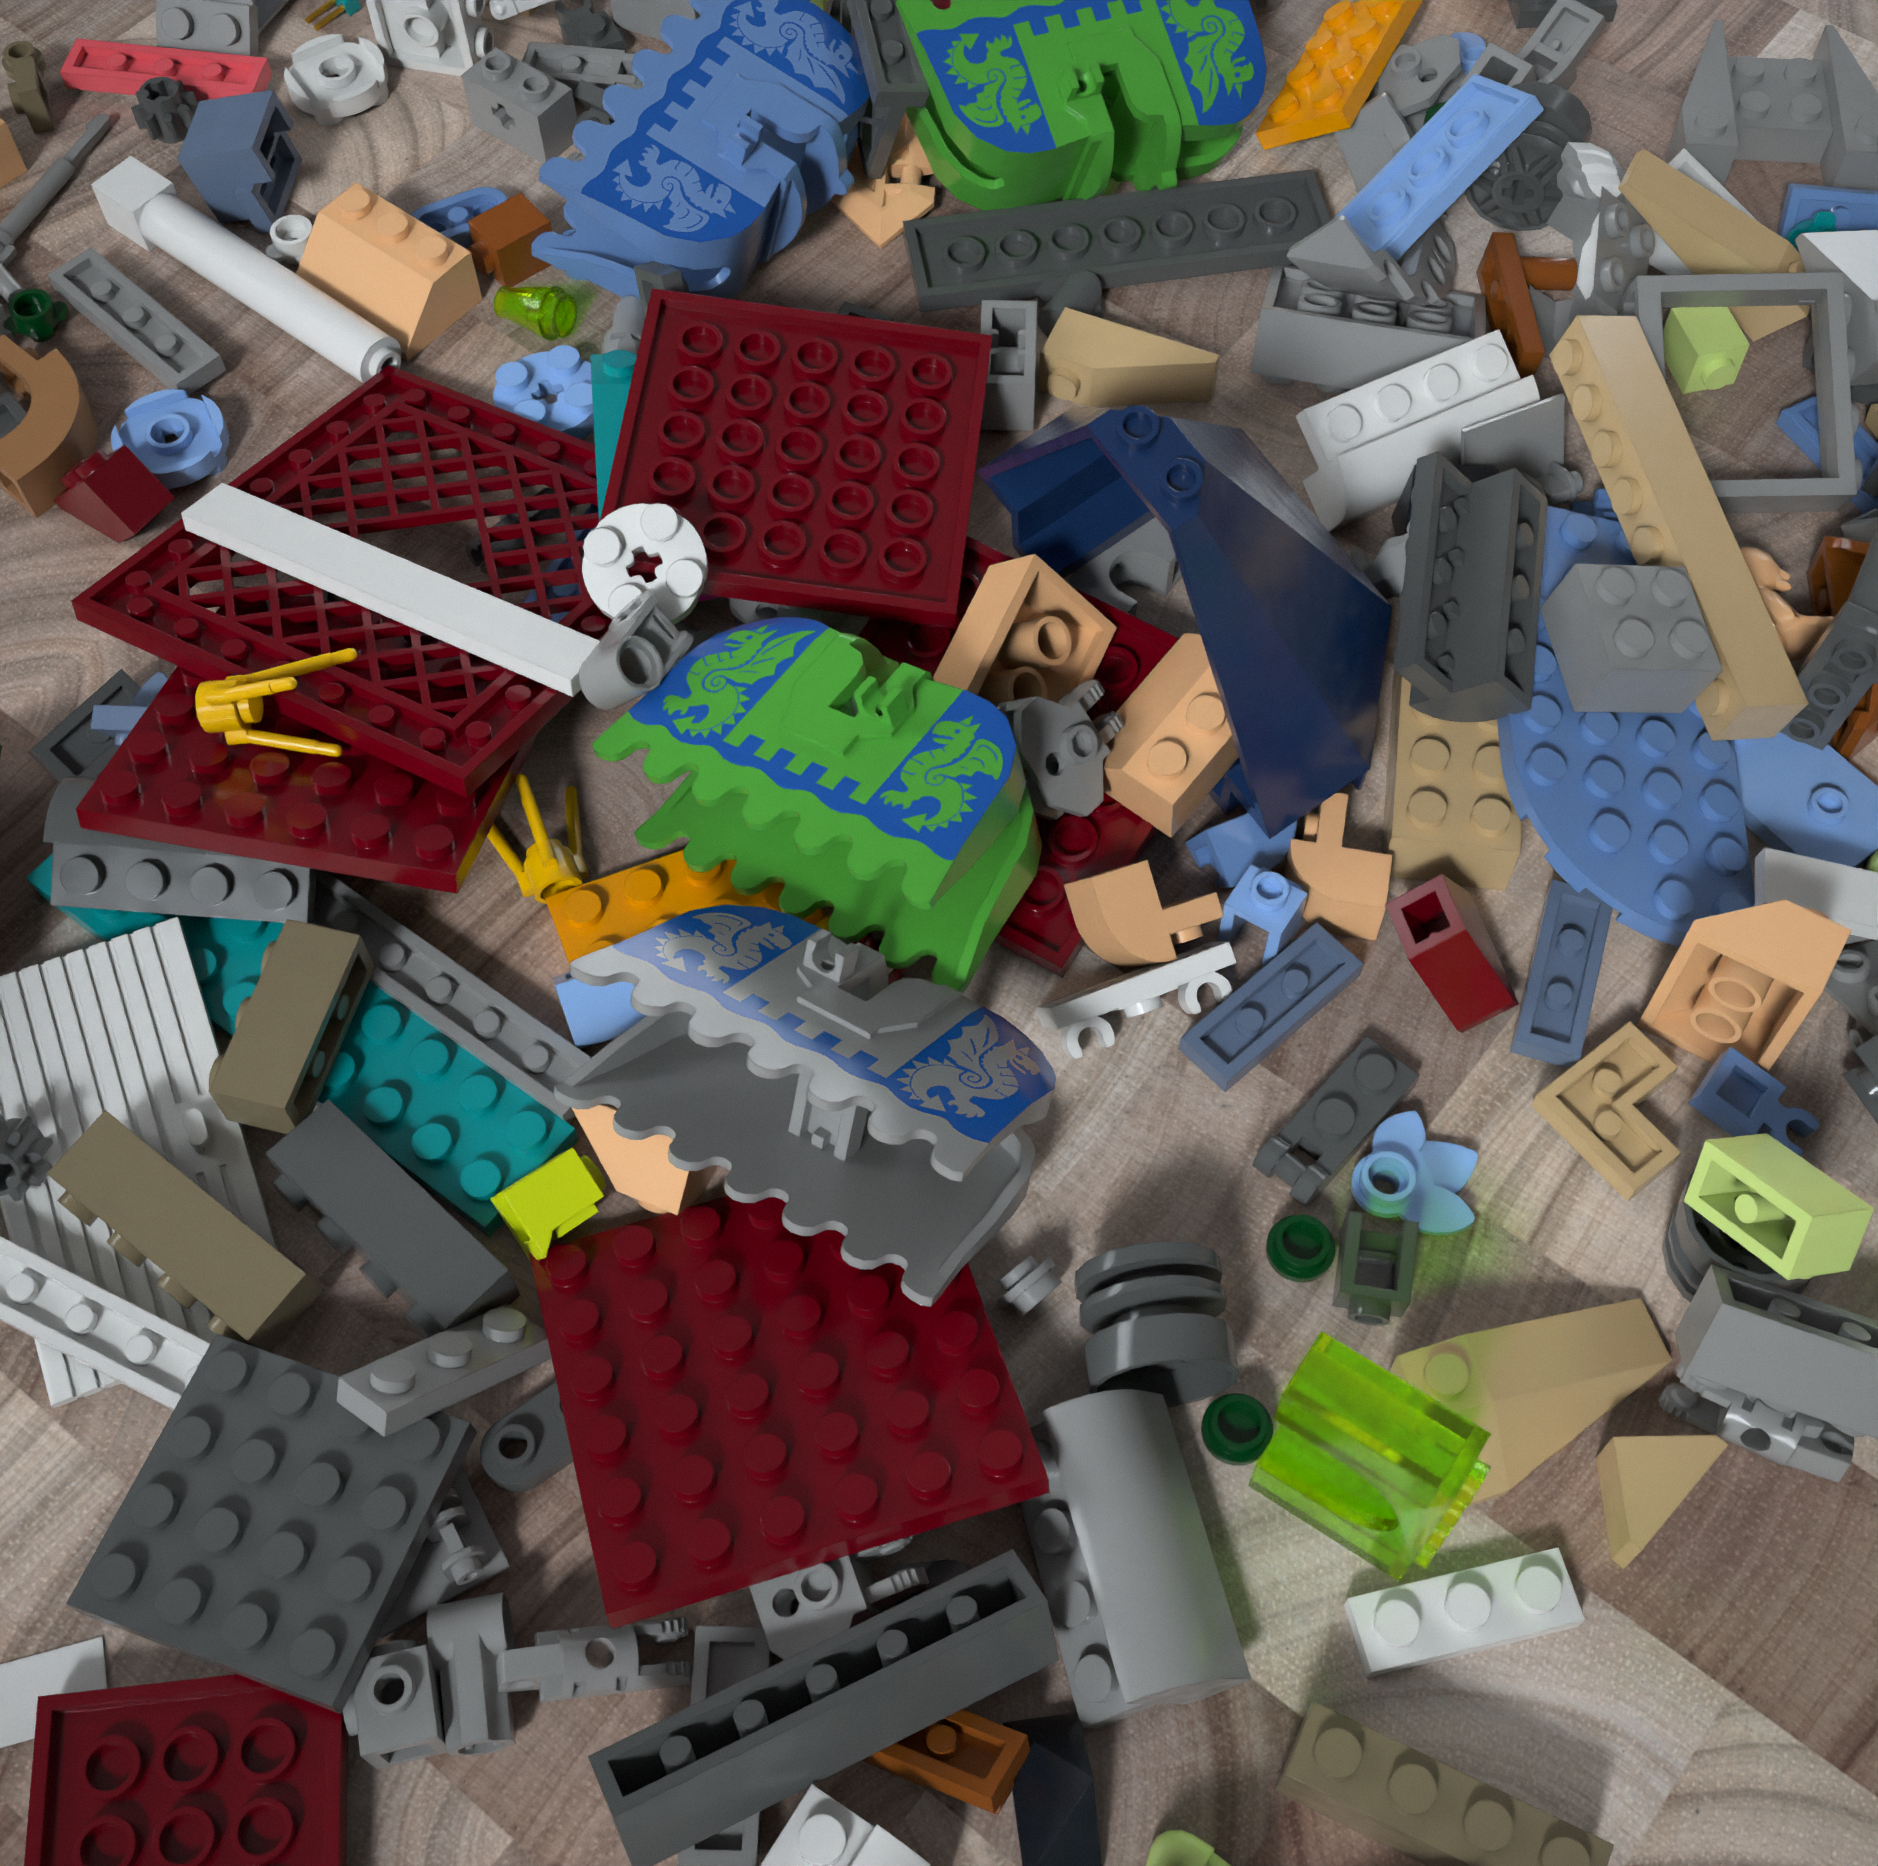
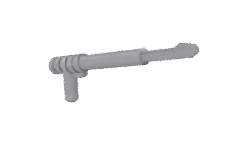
M98 114L86 124L87 131L63 158H58L0 223V294L8 303L16 294L25 290L5 268L17 255L14 242L75 173L74 168L109 130L111 123L107 114Z

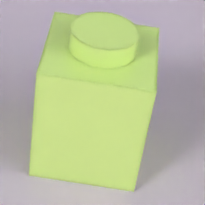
M1728 307L1671 308L1663 329L1664 361L1683 394L1706 389L1715 390L1725 385L1734 384L1750 344Z

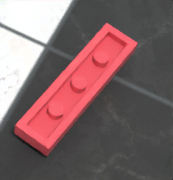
M76 39L60 70V74L66 88L127 95H135L140 90V87L152 78L168 77L175 82L178 80L182 81L185 92L193 91L197 102L265 91L271 79L272 71L268 59L264 57Z

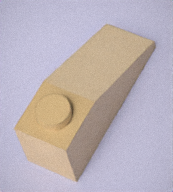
M1065 307L1040 351L1039 391L1088 407L1211 401L1215 394L1220 355Z

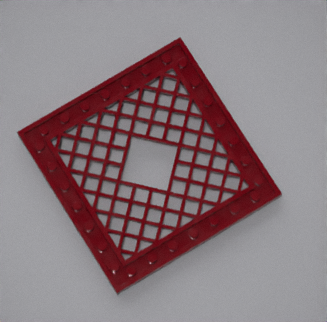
M386 366L227 484L313 521V515L346 511L348 521L322 525L360 540L359 534L476 519L489 581L467 583L465 585L503 600L502 594L535 589L538 601L513 605L551 621V614L569 612L558 624L599 641L608 632L609 625L612 622V619L604 615L597 607L586 588L582 574L581 556H584V541H577L574 532L576 530L596 528L599 523V514L570 516L568 506L588 503L598 506L595 445L393 366ZM410 431L418 435L417 439L386 442L385 439L393 432ZM453 448L463 454L462 457L431 460L429 451ZM421 452L423 462L390 466L389 456ZM374 458L381 459L382 467L349 471V466L355 461ZM498 466L508 470L509 474L477 479L475 469ZM466 471L468 480L435 484V474ZM420 476L426 477L427 486L394 490L393 480ZM382 481L385 483L386 491L353 495L351 485ZM546 485L554 488L555 493L523 497L521 488ZM343 487L344 497L311 501V495L318 490ZM512 489L514 499L486 503L481 501L480 493ZM471 494L473 501L471 505L440 509L439 498ZM430 500L432 510L398 514L397 504ZM389 506V516L356 519L355 510ZM559 508L561 518L529 522L528 511ZM518 513L519 524L487 528L485 517ZM180 519L71 600L78 621L209 681L226 680L227 676L251 674L314 657L300 650L321 648V653L326 654L331 653V646L366 641L367 654L357 655L356 659L333 667L293 677L297 681L295 689L262 696L263 705L465 798H468L578 694L576 693L573 697L497 664L471 667L469 654L472 653L446 642L421 646L419 633L423 632L398 621L373 624L371 612L375 611L349 600L325 603L323 592H326V590L303 580L278 583L277 572L279 570L259 561L248 560L232 563L231 557L237 552L185 530L183 519ZM565 532L567 543L535 547L532 536ZM518 538L524 539L526 549L498 553L492 552L490 542ZM571 557L574 569L545 573L540 571L539 562ZM526 563L530 565L531 575L498 579L496 571L498 567ZM267 573V585L234 589V577ZM223 579V591L190 595V589L199 582ZM578 584L580 595L547 600L546 587ZM314 593L315 605L281 610L280 598ZM270 599L271 611L240 616L236 614V604ZM225 606L226 617L206 608ZM362 614L363 626L328 631V618ZM314 620L318 622L319 632L284 637L283 625ZM273 626L274 639L253 629ZM404 635L411 636L412 647L377 652L376 639ZM460 656L462 669L426 674L424 661ZM415 662L417 676L381 681L380 667ZM370 669L372 682L350 672ZM494 680L478 696L476 695L474 683ZM465 684L467 698L431 703L429 689ZM420 691L422 704L399 694Z

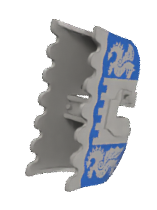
M725 904L690 910L629 939L570 962L569 972L571 976L582 983L591 986H607L616 982L633 984L635 988L631 993V1005L638 1013L647 1016L606 1045L563 1082L555 1085L554 1096L557 1101L574 1109H590L601 1104L615 1106L618 1110L613 1118L614 1131L621 1137L630 1140H643L654 1135L670 1137L673 1141L669 1145L668 1159L678 1169L699 1171L709 1166L726 1168L729 1173L725 1177V1193L735 1201L756 1203L768 1197L782 1199L786 1206L783 1209L781 1219L783 1226L791 1233L800 1236H813L825 1230L841 1232L845 1236L840 1250L841 1256L852 1267L874 1269L885 1263L900 1265L905 1270L901 1281L902 1292L915 1303L931 1307L959 1271L1013 1216L1026 1197L1035 1148L1021 1126L1046 1118L1055 1090L1056 1075L1043 1052L1024 1033L1002 1016L964 997L961 991L945 983L936 985L920 978H904L888 986V969L883 954L859 942L857 944H846L832 936L831 932L793 915L765 907Z

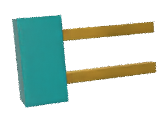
M329 0L306 17L305 21L309 24L333 4L337 5V9L313 26L318 31L343 11L347 15L352 16L361 7L358 0Z

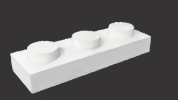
M1559 1547L1350 1597L1344 1604L1367 1678L1576 1628L1585 1620Z

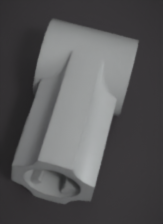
M502 1592L429 1606L427 1610L428 1645L434 1670L437 1674H440L446 1752L451 1757L479 1756L499 1752L507 1746L516 1744L511 1692L498 1691L496 1660L503 1650L515 1649L513 1622L506 1594Z

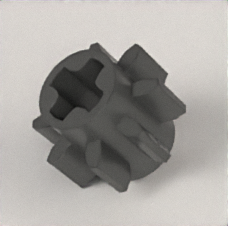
M155 77L146 81L140 87V90L135 93L139 104L131 107L138 128L147 129L151 140L158 139L168 144L185 140L198 106L194 92H185L182 81L178 80L175 82L168 77Z
M0 1114V1196L9 1194L15 1202L21 1200L31 1184L40 1186L48 1176L46 1173L53 1167L48 1161L42 1159L53 1144L52 1138L44 1137L40 1129L32 1123V1118L26 1116L24 1119L11 1118L5 1120Z

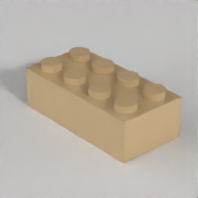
M1394 670L1382 853L1392 855L1390 877L1427 882L1443 874L1459 886L1505 891L1521 852L1522 820L1519 819L1511 801L1502 771L1497 719L1483 722H1454L1423 714L1409 706L1411 683Z

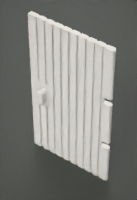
M178 917L157 923L153 927L148 926L133 931L134 933L129 935H121L111 939L109 942L104 941L89 946L85 950L80 949L68 953L64 957L59 956L44 961L43 964H36L21 969L22 971L17 973L12 972L0 976V1114L5 1120L11 1118L24 1119L26 1116L32 1118V1123L40 1129L44 1137L52 1138L53 1144L42 1159L54 1166L106 1110L279 1251L241 1123L227 1120L208 1092L210 1071L215 1059L220 1055V1050L182 922ZM47 1176L40 1186L31 1184L20 1201L15 1202L9 1194L0 1196V1204L11 1242L211 1344L216 1333L206 1324L215 1314L199 1300H196L187 1309L156 1284L165 1272L148 1258L138 1268L106 1242L115 1230L99 1217L89 1227L62 1206L57 1200L66 1190L50 1176ZM34 1338L52 1408L76 1401L83 1396L87 1397L102 1391V1389L122 1384Z

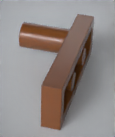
M1492 232L1476 274L1481 294L1485 295L1486 314L1491 332L1500 330L1522 379L1532 374L1533 376L1535 375L1545 354L1529 294V287L1531 285L1536 290L1571 291L1577 280V262L1575 258L1519 256L1513 233Z

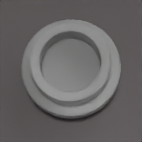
M1029 1255L999 1281L1007 1293L997 1302L1003 1309L1009 1305L1018 1317L1021 1318L1062 1283L1052 1271L1056 1263L1051 1257H1048L1038 1265L1033 1257Z

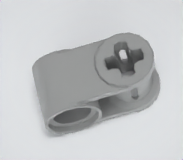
M646 591L637 596L616 615L609 625L608 632L580 667L579 683L581 690L588 701L597 708L604 710L616 709L655 689L672 665L683 656L693 642V637L688 631L683 630L679 632L656 607L658 598L651 591Z

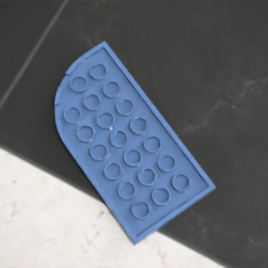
M1547 505L1531 710L1517 714L1509 713L1507 716L1497 719L1500 758L1507 790L1519 819L1529 818L1535 830L1550 850L1544 858L1575 891L1580 893L1584 888H1587L1599 899L1619 912L1616 921L1645 936L1680 947L1694 920L1754 907L1755 892L1734 740L1711 741L1701 714L1697 710L1695 700L1683 713L1574 712L1540 607L1575 564L1637 565V562L1633 558L1631 548L1620 522Z

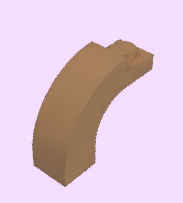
M3 334L0 336V375L5 385L28 402L30 408L21 423L0 439V487L28 512L38 518L56 505L53 500L66 489L59 479L83 458L87 459L95 452L97 424L93 410L70 363L56 348L41 357L31 347L23 350Z

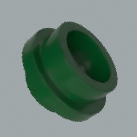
M1291 1215L1279 1220L1271 1228L1266 1241V1256L1271 1267L1283 1278L1294 1282H1311L1322 1277L1331 1267L1335 1256V1242L1331 1232L1321 1221L1309 1215Z
M1230 1393L1218 1397L1207 1407L1201 1422V1436L1207 1450L1216 1459L1229 1465L1243 1466L1259 1460L1266 1453L1273 1437V1423L1267 1409L1258 1400L1245 1394Z

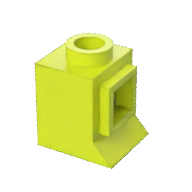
M572 1147L556 1155L490 1198V1200L531 1262L529 1252L537 1260L546 1258L550 1241L560 1238L599 1212L594 1203L604 1197L602 1191L606 1189V1183L595 1163L586 1155L579 1157Z

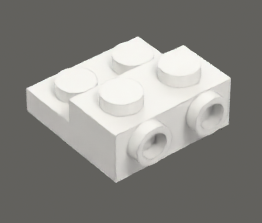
M366 0L377 45L383 54L386 65L461 76L494 49L493 30L490 27H484L481 20L485 8V0Z

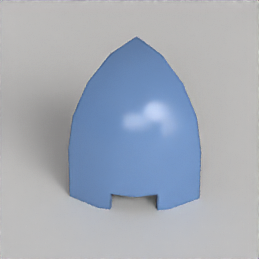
M1246 813L1206 829L1186 841L1185 844L1199 868L1211 864L1219 874L1216 880L1217 886L1220 888H1231L1238 884L1250 864L1260 869L1264 866L1271 870L1283 861L1288 853L1291 838H1295L1297 821L1269 839L1250 814Z

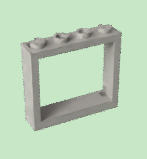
M1843 272L1641 275L1635 277L1620 297L1621 316L1637 317L1664 379L1662 308L1811 305L1822 478L1709 480L1724 513L1835 512L1857 495L1862 481V464L1860 459L1855 458L1854 435L1858 428L1859 411L1856 403L1851 402L1850 381L1855 371V353L1851 347H1848L1847 325L1851 318L1852 302L1850 295L1844 293Z

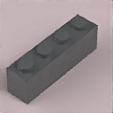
M329 1099L265 1153L279 1174L271 1182L276 1191L297 1212H300L308 1205L321 1218L314 1225L315 1228L338 1253L343 1255L352 1248L366 1262L359 1268V1271L384 1298L388 1299L396 1291L411 1306L404 1315L426 1339L482 1315L489 1310L504 1304L510 1305L520 1296L509 1270Z

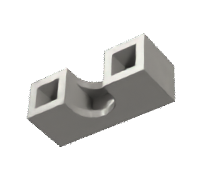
M1155 517L1077 569L1067 583L1136 617L1137 601L1120 592L1119 588L1131 585L1143 586L1166 597L1182 578L1169 534Z

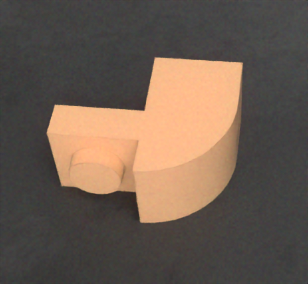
M1335 793L1320 804L1318 814H1306L1301 840L1291 838L1283 877L1302 886V890L1308 893L1302 917L1312 925L1317 922L1330 933L1376 941L1386 910L1392 855L1342 847L1349 794Z
M1148 860L1117 867L1063 884L1075 924L1085 943L1099 957L1119 966L1138 967L1177 960L1173 945L1204 936L1201 924L1224 917L1217 892L1186 898L1161 907Z

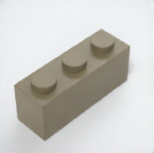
M286 919L277 941H271L265 949L261 963L262 974L252 996L246 997L238 1008L235 1021L236 1031L226 1053L220 1054L215 1059L210 1071L208 1092L227 1120L288 1134L313 1112L375 968L361 935Z

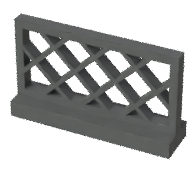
M829 0L826 13L839 22L854 37L858 45L870 98L864 115L857 122V144L866 179H881L906 107H925L930 90L900 12L895 4L896 0Z

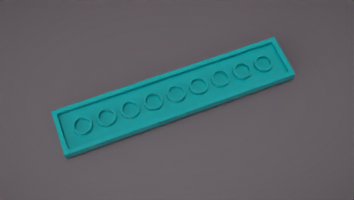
M53 853L26 877L33 890L50 903ZM55 906L101 942H109L111 939L121 935H129L134 933L133 931L148 926L153 927L157 923L178 917L182 922L212 1027L230 1040L236 1031L235 1021L238 1008L246 997L252 996L262 974L261 963L265 949L271 941H277L284 926V923ZM370 981L316 1103V1106L319 1107L329 1099L414 1181L489 1238L504 1223L503 1218L490 1198L556 1155L572 1148L579 1140L576 1129Z

